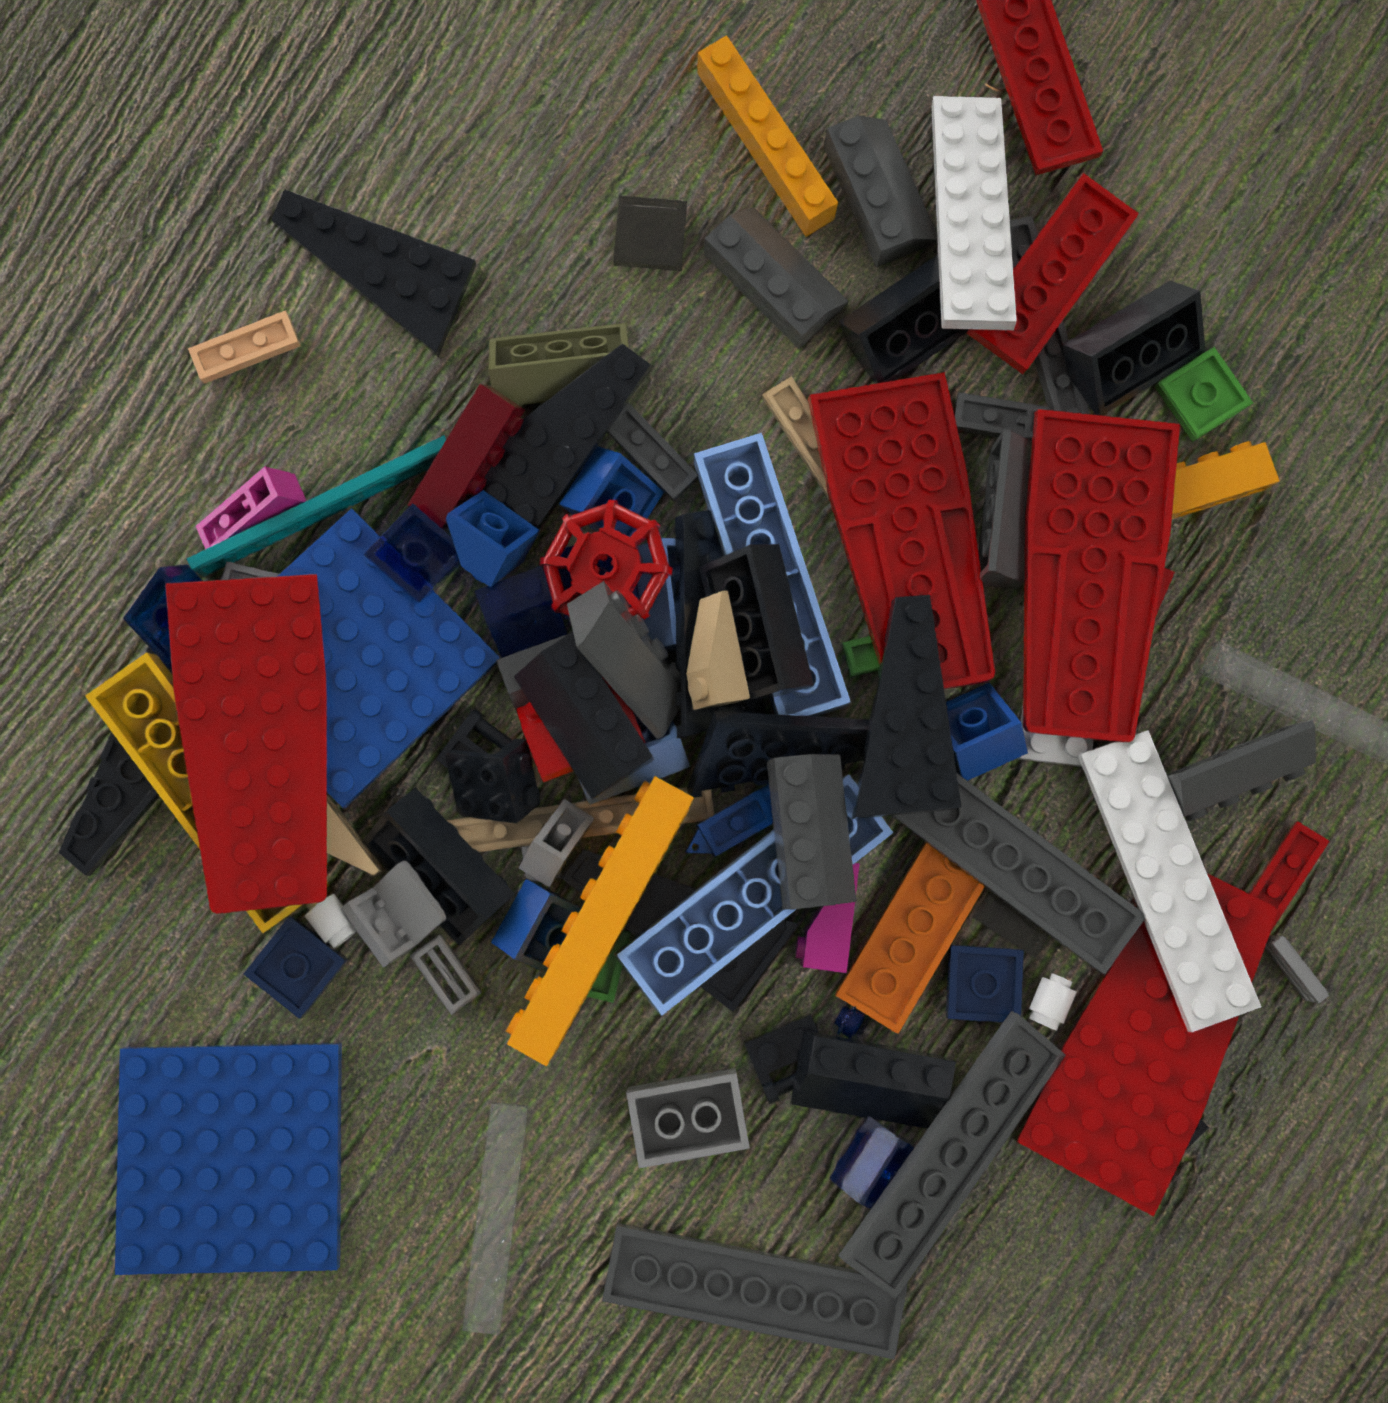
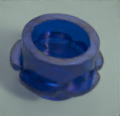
M844 1006L834 1022L839 1027L837 1035L841 1036L843 1034L852 1039L862 1025L866 1014L856 1009V1006H852L851 1009Z

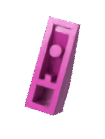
M265 466L197 524L196 528L205 549L307 500L294 473Z
M859 863L853 864L855 891H857ZM855 902L819 907L805 928L804 937L798 936L795 958L801 959L800 965L802 967L847 973Z

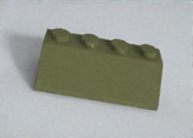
M626 323L489 339L488 365L491 387L520 407L524 404H543L619 345L624 344L629 347Z

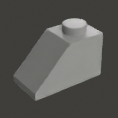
M564 799L532 841L519 869L550 887L592 824L594 817Z

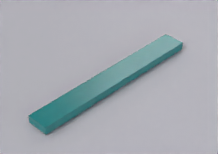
M443 435L186 558L191 570L205 577L224 568L226 562H237L428 470L445 443V436Z

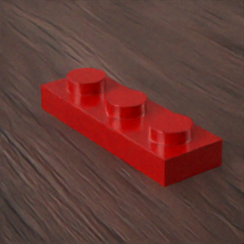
M1298 821L1294 822L1249 891V894L1275 906L1277 909V917L1272 930L1330 842Z

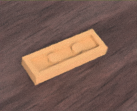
M285 310L190 347L188 350L198 376L205 384L300 347L301 344L290 316Z

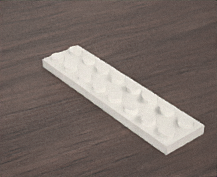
M933 96L931 109L942 328L1014 330L1017 320L1001 98Z
M1149 731L1136 734L1131 742L1116 741L1080 754L1078 758L1138 908L1144 914V923L1187 1031L1194 1032L1261 1008Z

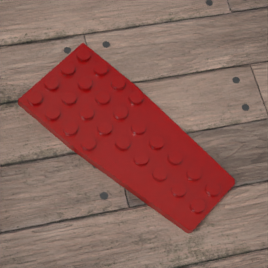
M945 372L809 395L808 403L829 501L879 666L883 660L884 640L892 600L895 597L930 595L944 690L988 682L995 676L983 582L980 580L981 568L967 469Z
M1044 409L1035 411L1025 513L1023 728L1028 733L1113 742H1131L1135 738L1171 532L1180 424Z
M317 574L166 583L174 696L210 910L216 914L323 902L327 897V691Z
M1207 873L1252 982L1277 917V909L1275 906ZM1143 921L1108 969L1064 1042L1061 1051L1065 1054V1057L1040 1091L1016 1142L1154 1217L1203 1115L1239 1016L1194 1032H1188Z

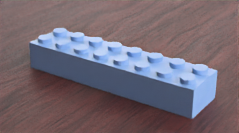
M762 433L694 453V467L698 474V480L708 510H711L723 556L748 545L779 544L814 685L789 694L770 698L774 714L816 717L847 707L851 701Z
M846 775L843 777L853 865L889 837L893 831L882 817L852 819L859 787L850 775ZM774 830L614 953L615 957L660 1015L669 1011L796 910L782 908Z

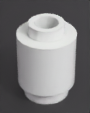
M335 894L326 897L323 902L307 904L306 907L309 909V912L305 915V918L325 944L330 943L335 949L357 932L341 910L343 905Z
M1053 973L1050 979L1042 977L1029 1007L1032 1010L1029 1019L1057 1031L1059 1024H1064L1076 995V991L1070 989L1072 981Z

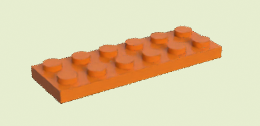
M924 842L834 995L899 1034L985 886L928 843Z

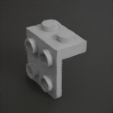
M407 861L398 863L373 888L347 902L341 908L383 968L412 950L446 919V914L439 902L432 896L421 881L418 873L413 870Z

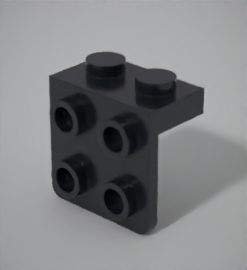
M515 738L496 754L451 750L446 754L445 760L457 811L461 816L517 824L540 804V793L533 770V759L530 755L526 739Z

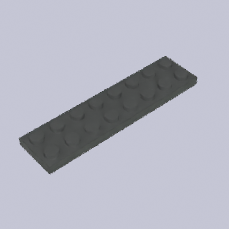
M957 774L961 808L892 815L894 819L1100 974H1106L1145 919L1143 912L959 774Z
M1011 1011L838 1256L896 1299L1065 1057V1054L1022 1016Z
M617 1223L602 1301L895 1360L908 1283H906L897 1298L894 1299L853 1269Z

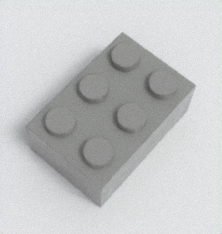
M735 1068L630 1086L627 1089L626 1094L639 1168L750 1149Z

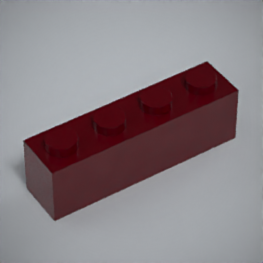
M479 384L407 506L439 528L449 529L446 521L448 513L483 490L487 481L484 477L490 467H495L502 459L505 452L503 446L509 436L513 437L523 423L521 416L525 409L494 388Z

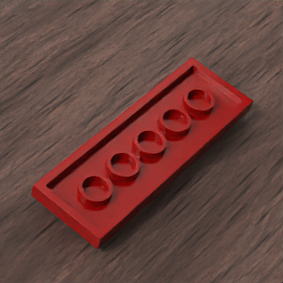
M976 0L1035 176L1099 158L1103 153V148L1052 1Z
M1083 173L1013 269L1017 320L1014 330L969 329L966 334L1023 375L1139 213Z

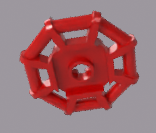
M610 499L606 504L571 516L566 514L562 518L563 523L546 555L540 558V566L544 569L553 601L551 608L555 613L561 612L569 616L567 604L576 599L580 594H584L604 581L613 592L618 590L626 598L627 602L631 605L628 611L632 616L638 614L646 620L651 616L649 611L668 576H672L673 568L669 566L660 536V524L655 519L649 520L619 505L617 500ZM604 520V527L592 534L589 532L584 533L580 528ZM617 520L636 529L631 537L615 530ZM574 535L577 541L568 558L561 557L569 540ZM646 540L653 563H643L642 555L638 549V545ZM608 557H611V564L614 566L612 571L599 575L601 569L597 566L598 561H606ZM559 569H567L571 575L572 587L565 591ZM642 574L652 575L640 599H638L633 594V591Z

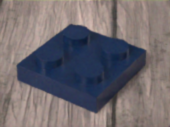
M292 915L285 920L244 972V975L301 1019L307 1014L348 959L328 943L325 944L321 937Z
M950 945L948 954L946 1018L1004 1022L1011 1011L1021 1016L1024 950Z

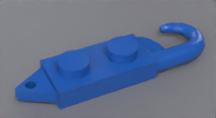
M769 784L695 825L697 830L688 844L685 853L712 854L713 857H716L773 823ZM693 844L697 845V850L695 851L692 849Z

